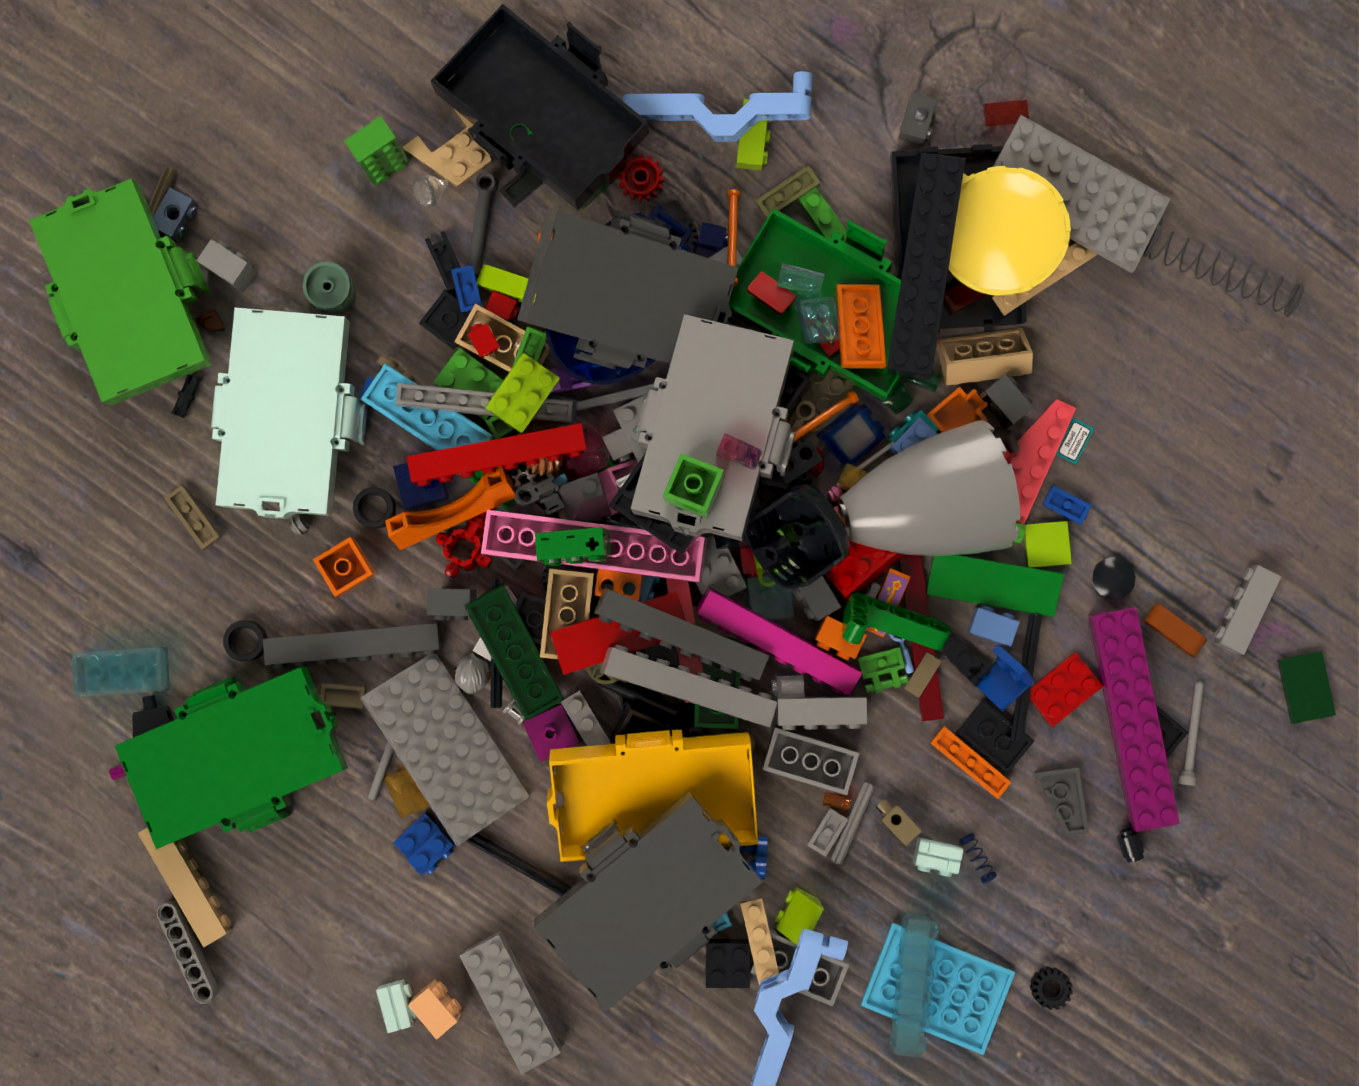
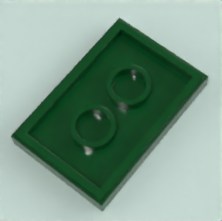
M1322 651L1277 660L1291 724L1336 715Z

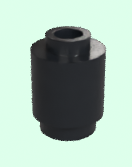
M1132 828L1121 830L1117 840L1123 857L1126 858L1127 862H1136L1143 859L1144 848L1139 833L1133 831Z

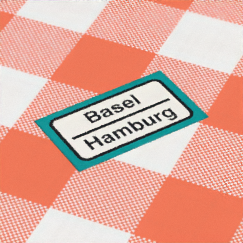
M1073 418L1056 455L1076 465L1094 428Z

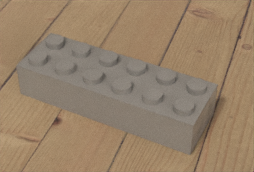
M502 931L462 951L460 958L521 1075L560 1054L562 1045Z

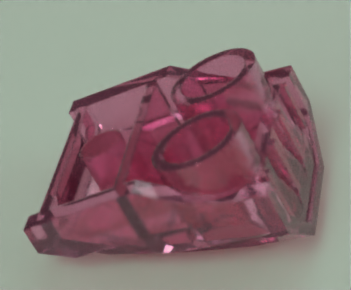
M591 428L583 429L587 451L583 452V456L570 458V455L562 456V465L570 482L595 474L601 468L609 465L610 453L601 435Z

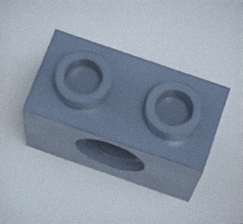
M169 187L153 216L158 231L178 242L185 235L189 220L195 217L198 204L191 198ZM179 211V217L176 220H172L173 213Z

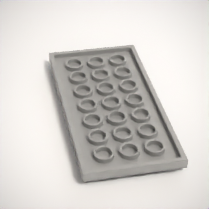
M1020 115L993 167L1005 166L1017 169L1020 167L1045 178L1063 198L1070 218V239L1130 273L1135 271L1170 201V198L1022 115Z
M437 654L426 656L360 698L456 846H459L530 797Z

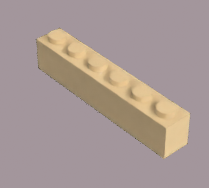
M148 828L138 833L139 837L202 946L205 947L232 930L230 927L231 921L227 915H223L219 908L220 902L216 896H212L208 889L209 883L206 878L201 877L199 874L197 862L188 855L186 843L180 839L156 849Z

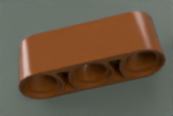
M1156 603L1143 620L1147 626L1193 658L1197 656L1207 642V639L1160 604Z

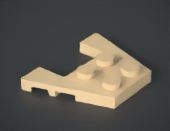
M455 110L467 127L434 152H430L420 137L417 136L403 146L408 154H411L420 160L421 163L427 165L459 188L489 166L492 160L490 154L475 143L467 130L473 124Z

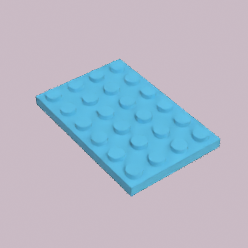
M891 922L860 1005L984 1055L1015 972Z

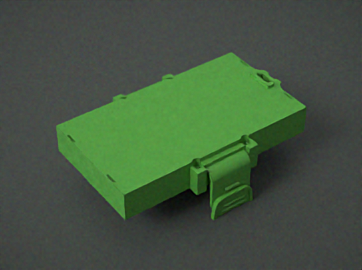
M133 179L98 192L86 189L80 195L67 197L66 202L60 208L29 220L53 279L52 283L45 285L48 295L51 296L48 299L49 305L61 335L68 346L76 350L81 349L102 403L110 406L212 365L189 308V304L198 301L195 292L189 288L190 286L200 292L211 293L196 261V254L193 252L187 253L181 247H176L174 240L168 236L161 238L142 189Z

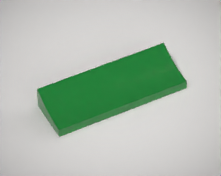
M959 555L932 556L926 594L1055 617L1065 574Z

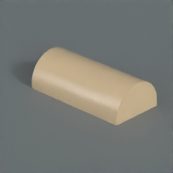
M475 304L454 342L479 355L468 333L471 332L470 328L478 323L485 325L487 323L500 349L484 357V359L510 372L525 331ZM546 342L538 360V363L542 366L552 348V345Z

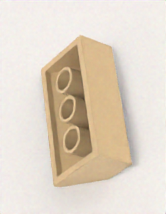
M1023 328L937 339L941 370L946 385L1000 379L1005 374L1007 377L1032 374L1033 352Z

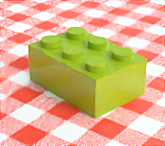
M523 353L484 409L521 434L560 378Z

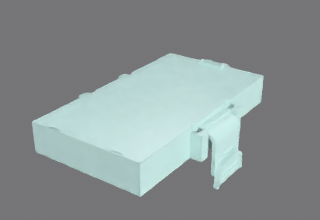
M234 308L228 374L218 373V383L223 386H215L211 428H213L212 439L222 442L216 496L217 506L255 510L258 516L266 518L289 519L292 515L299 513L332 516L338 451L349 452L350 442L345 440V438L359 442L360 445H365L364 436L368 406L367 403L354 397L355 387L353 385L344 383L350 321L345 316ZM263 503H280V511H269L268 508L263 507Z

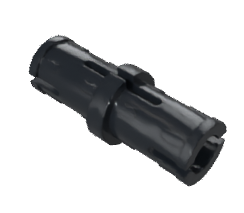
M190 374L187 375L181 391L177 393L179 397L171 412L172 414L185 418L191 401L195 399L193 396L201 380L200 378Z

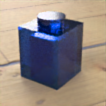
M702 222L697 241L698 248L719 252L723 247L728 246L726 227Z

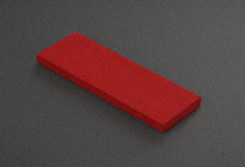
M677 591L641 602L686 621ZM599 616L550 631L563 675L602 663L608 647L615 648V645H620L628 648L627 653H632L657 645L661 641L656 638H652L651 641L639 636V631L632 629L631 633L620 629V624L612 621L611 624L598 620Z

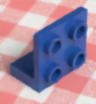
M998 645L992 650L997 656L995 659L997 663L990 669L991 673L987 677L984 676L979 680L980 683L976 687L1001 711H1004L1035 681L1019 662Z

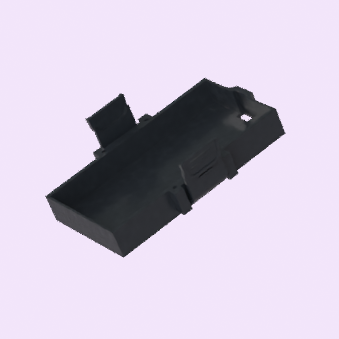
M502 4L430 82L439 97L473 124L467 131L475 143L508 170L514 168V171L521 177L529 170L578 211L599 187L605 184H612L615 181L616 175L626 169L625 162L627 157L649 134L648 121L606 88L608 85L607 77L602 71L599 57L602 53V47L595 44L575 28L570 21L566 24L568 28L566 34L569 43L567 50L565 40L559 35L549 42ZM516 124H523L532 132V134L528 135V130L524 126L519 125L512 129L511 138L510 130Z

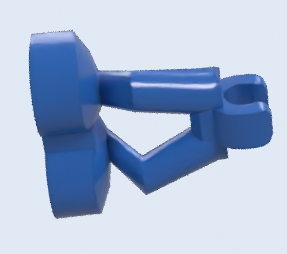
M758 836L757 845L740 846L739 850L740 852L749 851L755 854V859L749 862V864L759 874L760 878L765 880L768 837Z

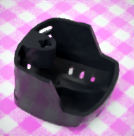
M807 484L796 485L773 497L749 519L745 532L747 544L763 570L778 585L786 589L811 585L851 554L847 531L839 515L823 495ZM764 515H765V518H766V521H767V524H768V529L766 528L765 523H764V519H763V516H764ZM757 520L759 521L762 535L759 533L757 527ZM751 525H752V529H753V532H754V535H755V538H756L755 540L753 539L752 534H751V530H750V526H751ZM779 529H780V530L782 531V533L784 534V536H782V535H777V536L771 537V536H772L775 532H777ZM787 557H789L800 568L797 569L791 563H789ZM780 563H783L794 574L788 573L784 568H782ZM774 568H776L784 577H786L787 580H784L779 575H777L774 571Z

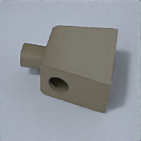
M884 799L875 807L884 816L881 821L905 847L922 832L898 805L893 808ZM894 815L900 818L901 823L899 825H895L891 821Z

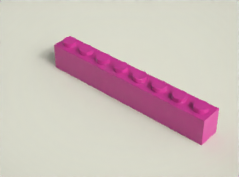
M711 587L707 588L696 608L699 614L698 617L704 622L710 624L712 621L718 624L717 628L727 634L730 631L733 632L741 642L745 644L751 642L757 645L755 648L764 654L769 652L775 655L774 659L784 665L787 662L792 664L795 671L803 675L805 673L812 675V679L821 685L824 682L831 686L830 689L839 695H842V693L850 695L862 675L858 667L818 647L814 643Z

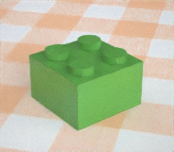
M680 454L664 491V501L708 519L725 478L724 470Z

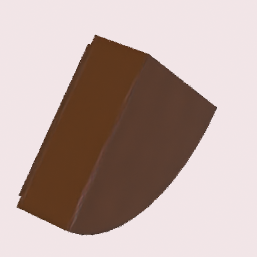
M215 309L195 318L200 326L209 331L218 332L225 330Z

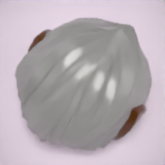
M476 652L464 656L459 660L454 669L455 683L468 694H473L486 688L491 672L488 662Z

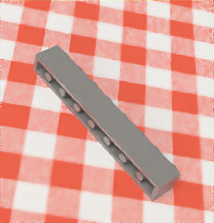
M615 645V648L608 647L600 670L602 674L761 726H771L778 703L771 700V695L759 692V695L751 693L752 689L740 685L738 689L731 687V682L723 679L715 682L710 680L711 676L698 672V675L690 673L691 669L678 665L676 669L670 667V662L657 658L655 662L648 659L649 655L636 651V654L633 655L627 653L628 648L620 645Z

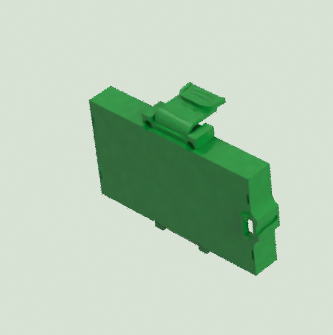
M773 208L737 267L736 278L738 279V285L735 286L729 299L732 315L766 334L794 340L795 348L790 365L810 375L816 371L818 376L825 379L830 370L880 400L887 402L902 378L899 375L887 374L901 283L899 278L889 273L892 262L883 258L884 246L887 240H883L856 225L850 219L847 222L846 241L844 242V236L837 231H834L829 240ZM761 271L796 295L794 304L788 312L785 310L782 315H779L747 292L748 286ZM837 284L880 285L886 356L885 368H841L840 351L828 358L803 326L806 320L821 311L839 334L836 301Z
M307 667L297 668L248 690L244 689L242 682L233 683L237 681L235 677L219 681L194 692L193 696L186 699V705L175 708L176 720L114 746L156 849L220 823L224 833L235 828L239 832L248 829L249 833L291 815L290 811H276L291 805L287 794L348 769L335 736L338 724L330 704L324 703L320 699ZM316 711H320L326 727L319 730L312 715ZM330 744L334 750L335 755H333Z

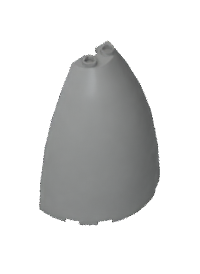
M980 420L947 430L911 445L887 459L860 479L840 497L841 504L838 505L840 516L845 517L846 520L845 528L849 541L900 554L933 557L976 554L1012 547V541L1017 540L1019 529L1016 525V521L1020 520L1019 495L1012 465L1008 464L1004 458L1006 449L1002 440L995 438L993 435L994 428L988 422Z

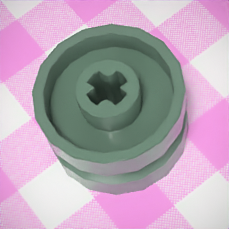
M332 262L317 263L309 268L304 275L302 284L304 295L321 312L327 314L341 313L348 309L354 301L356 293L354 281L338 264Z

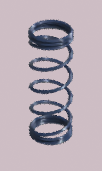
M974 833L968 834L959 840L960 845H965L970 841L974 840L977 841L976 844L969 850H967L965 853L981 849V852L975 858L970 860V862L975 861L977 859L986 858V861L977 869H975V871L981 868L991 867V870L986 875L980 878L982 879V883H987L996 878L997 874L996 872H991L993 866H983L987 862L988 858L979 857L983 852V849L974 848L977 845L978 840L974 839Z

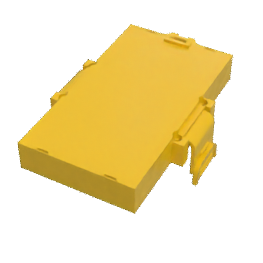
M670 730L627 734V739L625 735H615V744L550 749L549 765L552 786L548 789L547 808L549 824L553 825L557 830L561 862L586 860L585 853L580 846L586 844L597 833L608 826L613 819L617 821V826L623 838H625L623 831L630 825L639 833L689 791L713 819L725 822L739 840L740 846L758 844L749 732L683 738L682 730H672V736H670ZM563 792L564 805L556 807L557 793ZM721 833L717 838L723 847H731L727 836Z

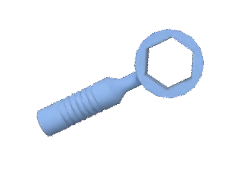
M889 634L893 641L900 642L906 674L915 672L909 650L904 644L906 639L894 638L892 634Z

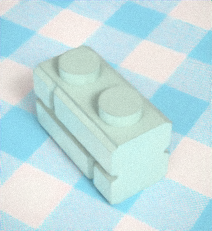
M918 837L913 864L918 866L917 870L930 872L931 869L939 870L940 875L952 877V873L959 874L963 848Z
M404 979L381 985L376 989L387 1033L412 1027L415 1024V1019L418 1017L408 1006L410 1003L409 998L412 997L410 985L405 984Z

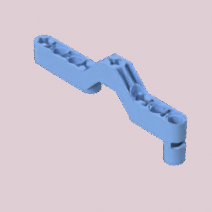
M805 71L795 72L793 75L792 93L750 94L749 101L736 114H713L704 105L705 97L694 93L623 95L622 101L647 121H696L715 142H737L758 121L810 119L812 98L807 95L812 93L813 74Z
M803 928L789 969L761 981L755 998L754 1012L767 1030V1035L750 1086H775L794 1032V1025L787 1022L779 1009L781 999L802 990H809L821 955L843 961L848 941L832 936L827 937L822 933Z

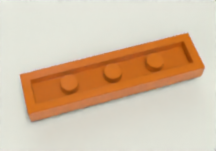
M942 726L929 742L996 799H999L1012 783L945 726Z

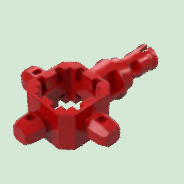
M487 511L468 520L464 529L454 530L451 535L440 532L436 536V542L444 547L442 549L444 557L450 562L445 569L446 576L454 579L460 572L459 568L470 571L474 570L477 564L484 568L490 567L493 561L491 557L481 554ZM462 539L476 544V549L470 555L471 558L466 561L452 556V551L458 545L457 542Z

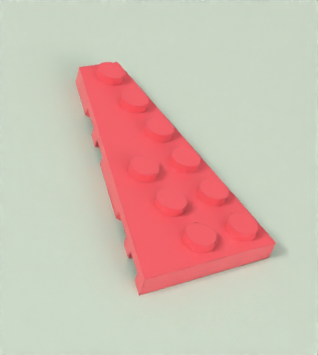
M1058 399L1044 411L1017 441L1020 450L1011 454L1010 464L1014 471L1020 503V520H1017L1016 523L1022 525L1026 522L1076 410L1075 407Z

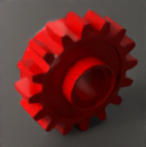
M641 154L640 158H636L633 155L630 162L626 160V169L623 172L620 171L622 174L618 175V180L623 181L619 183V189H624V196L630 194V201H633L636 197L639 203L642 202V198H646L650 202L651 195L655 198L658 197L656 190H663V186L659 183L665 182V177L660 176L664 173L663 168L658 169L659 162L653 163L651 156L647 159L644 158L643 154ZM638 175H645L647 177L644 182H638L635 178Z

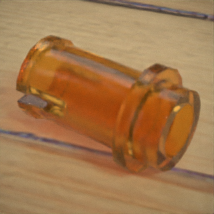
M825 792L823 806L841 808L842 811L845 809L849 810L851 797Z

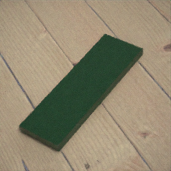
M503 584L463 605L525 721L564 700Z

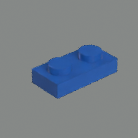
M473 265L451 269L461 312L472 310L475 304L482 307Z
M1051 486L1042 503V506L1079 525H1082L1092 506L1055 486Z

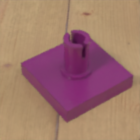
M562 704L522 722L540 762L550 758V749L572 748L580 744Z

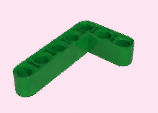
M858 592L851 594L843 611L842 636L851 644L861 643L868 626L935 650L943 649L951 633V628L946 623Z

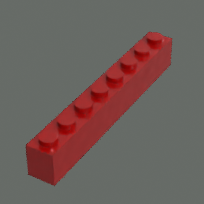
M582 423L406 457L411 483L422 487L431 485V481L438 479L440 483L452 481V477L459 475L463 479L474 477V473L483 471V474L495 473L496 468L505 467V470H512L518 468L517 464L526 463L527 466L540 464L539 460L548 459V462L562 460L561 456L570 455V458L583 456V452L587 451Z

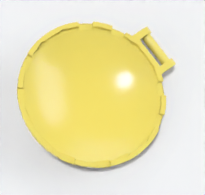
M996 166L976 174L973 173L970 176L963 173L948 270L965 286L989 295H1014L1026 292L1040 285L1056 271L1068 248L1071 227L1069 213L1063 198L1045 178L1024 168Z

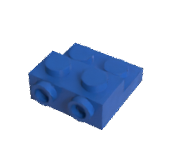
M427 812L393 842L421 876L425 872L430 875L438 867L436 862L441 857L445 860L452 854L454 850L451 847L455 845L448 834Z

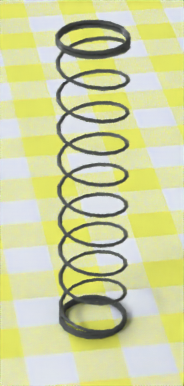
M1157 225L1143 253V257L1149 256V259L1152 260L1158 257L1166 247L1164 264L1166 266L1173 264L1182 253L1179 266L1180 272L1188 271L1197 260L1195 267V277L1197 279L1203 278L1212 268L1210 281L1213 286L1218 285L1227 276L1226 290L1232 292L1243 282L1241 294L1244 299L1252 296L1258 289L1257 302L1259 305H1264L1273 297V310L1278 312L1284 308V315L1287 317L1296 310L1304 293V286L1297 283L1284 306L1276 310L1274 307L1276 293L1284 279L1281 277L1272 295L1264 303H1260L1259 293L1262 282L1268 273L1266 270L1255 290L1245 297L1243 294L1244 284L1252 264L1249 265L1246 274L1234 289L1229 290L1228 280L1237 259L1236 257L1221 280L1214 284L1212 281L1213 272L1221 251L1218 252L1209 269L1201 277H1198L1197 268L1205 244H1203L1192 264L1183 271L1181 268L1183 255L1190 238H1187L1175 259L1170 264H1166L1167 251L1174 231H1172L1159 253L1152 258L1150 254L1159 237L1160 225ZM1300 289L1294 305L1288 312L1292 299L1294 298L1297 291Z

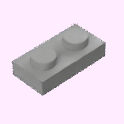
M829 807L809 839L807 846L826 857L849 819Z

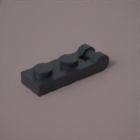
M951 631L943 649L939 651L976 687L980 683L979 680L984 676L987 677L991 671ZM974 665L978 670L971 674L969 669Z

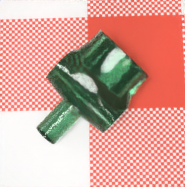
M899 381L888 401L882 402L895 414H899L913 402V399L905 385Z

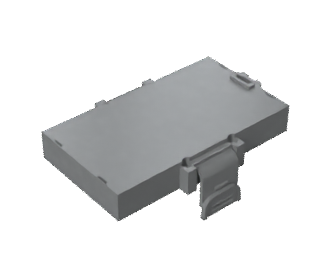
M684 314L667 378L656 377L653 386L655 390L648 391L639 419L636 437L640 446L647 448L631 505V510L634 514L667 522L672 525L674 531L699 537L704 533H712L743 541L760 476L771 479L774 471L773 464L776 465L777 471L780 472L781 476H785L793 439L796 436L795 432H791V425L786 423L788 409L779 407L795 348L794 340ZM737 443L750 448L752 451L759 452L752 469L735 462ZM680 454L724 470L725 478L708 519L664 501V491ZM679 513L696 517L695 525L680 523L678 520ZM713 527L724 529V531L714 529Z

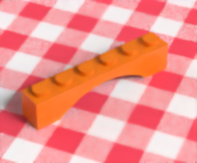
M503 467L498 468L495 473L483 475L471 491L450 504L427 511L403 512L385 520L388 536L400 550H403L514 499L516 493L514 483Z

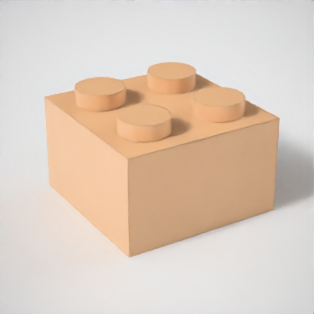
M434 979L413 997L408 1006L437 1040L458 1022L463 1012L461 1011L460 1003L455 998L451 999L445 985Z

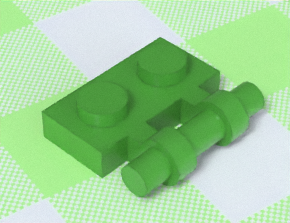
M900 647L857 658L860 671L862 672V679L870 677L872 679V684L864 685L866 694L872 692L877 694L882 692L883 689L894 687V689L899 688L902 684L909 682L907 675L898 676L897 670L905 668ZM890 672L891 679L879 680L878 675Z

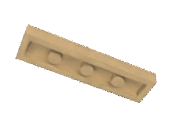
M762 897L740 903L759 986L762 980L779 973Z

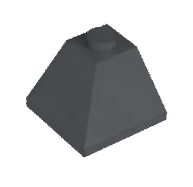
M598 473L559 486L558 494L564 505L567 520L590 523L612 515Z

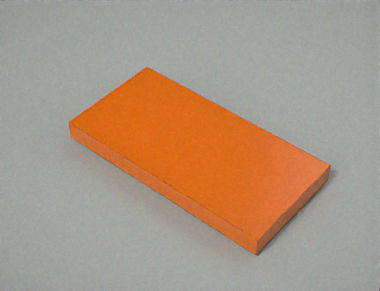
M837 284L836 301L841 368H885L886 356L880 285Z

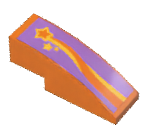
M891 568L888 569L876 599L898 606L910 576ZM869 626L866 630L881 637H884L886 633Z

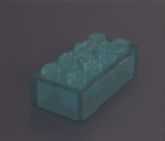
M168 647L72 653L74 697L170 690Z

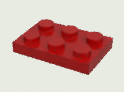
M1074 652L1031 687L1029 700L1049 725L1054 727L1100 690L1103 685L1078 654Z

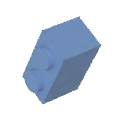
M982 605L981 608H974L967 633L1011 647L1020 623L1014 620L1015 616L1002 612V615L993 613V608Z

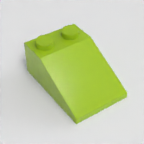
M795 887L793 891L789 890L784 900L787 904L783 911H778L774 922L777 923V930L797 945L803 928L813 931L824 908L817 897Z

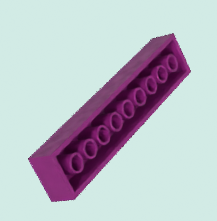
M1130 607L1088 615L1130 828L1135 832L1180 824L1137 608Z

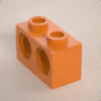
M598 569L595 596H601L604 582L611 580L614 584L612 591L641 602L644 575ZM628 583H633L636 587L632 595L625 593V586Z

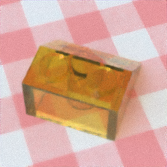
M406 769L384 778L400 818L430 807Z

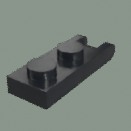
M442 231L440 233L443 241L432 245L429 238H426L425 241L448 292L456 290L451 269L461 266L445 231Z

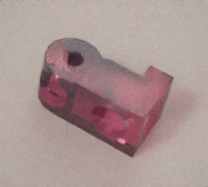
M724 433L716 456L755 470L763 452L746 442Z

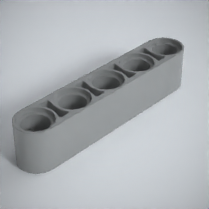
M170 900L159 906L157 918L194 999L200 1004L208 1003L217 996L219 991L218 984L189 921L178 902ZM167 906L173 909L172 917L166 913ZM176 926L182 929V937L176 935ZM184 947L191 949V957L184 953ZM193 967H198L201 970V976H196L193 973ZM202 987H207L210 990V996H205L202 993Z

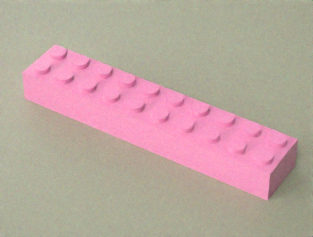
M487 510L481 554L537 561L535 533L603 527L610 530L612 557H606L604 562H592L584 559L582 564H570L562 561V565L702 583L708 539L698 537L682 555L643 529ZM597 542L596 545H593L594 549L596 546H599V542Z

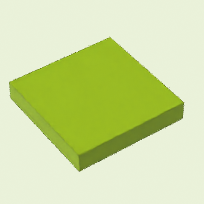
M1067 521L1025 525L1024 541L1028 568L1072 564Z

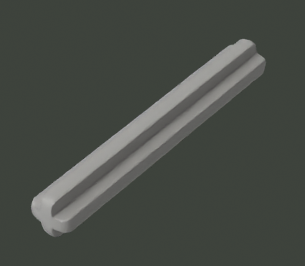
M863 783L848 817L849 820L832 854L831 861L841 865L875 789L870 783Z

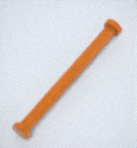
M732 189L727 192V197L729 198L728 265L736 267L737 216L740 191ZM735 278L733 287L738 285L737 278Z
M851 390L845 398L794 431L796 436L793 439V443L851 403H857L859 401L857 394Z

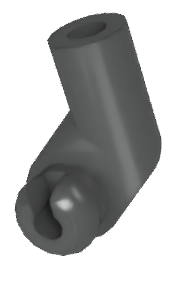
M1002 428L994 430L993 435L995 438H1000L1007 445L1010 454L1020 450L1011 431Z

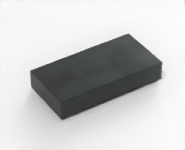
M528 170L523 177L517 175L499 191L515 208L541 186L543 182Z

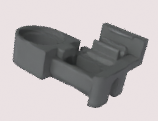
M550 473L546 479L533 485L529 482L516 490L514 499L520 507H529L537 502L543 503L546 508L544 510L545 517H550L564 510V505L557 494L559 487L557 483L554 484V477ZM527 491L531 495V499L524 502L519 498V493Z

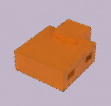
M961 387L957 388L926 415L939 428L937 430L939 434L975 421L988 420L981 412L988 406V403L981 399L976 393L975 388L968 394Z

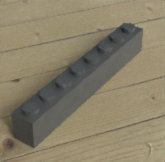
M606 588L603 589L594 611L595 614L600 615L598 618L600 621L611 624L612 621L617 622L622 630L630 633L632 629L639 631V636L649 641L652 638L661 640L659 643L661 646L672 649L673 646L680 648L679 653L691 658L693 654L700 656L699 661L711 666L713 662L720 665V670L732 674L733 670L739 672L740 678L750 682L753 678L760 680L769 655Z
M440 623L263 639L265 665H272V669L285 668V663H293V667L307 666L306 661H315V665L328 664V659H337V663L350 662V657H358L359 661L372 660V655H380V659L393 658L394 653H402V657L415 656L417 651H423L424 655L437 654L436 650L442 649Z

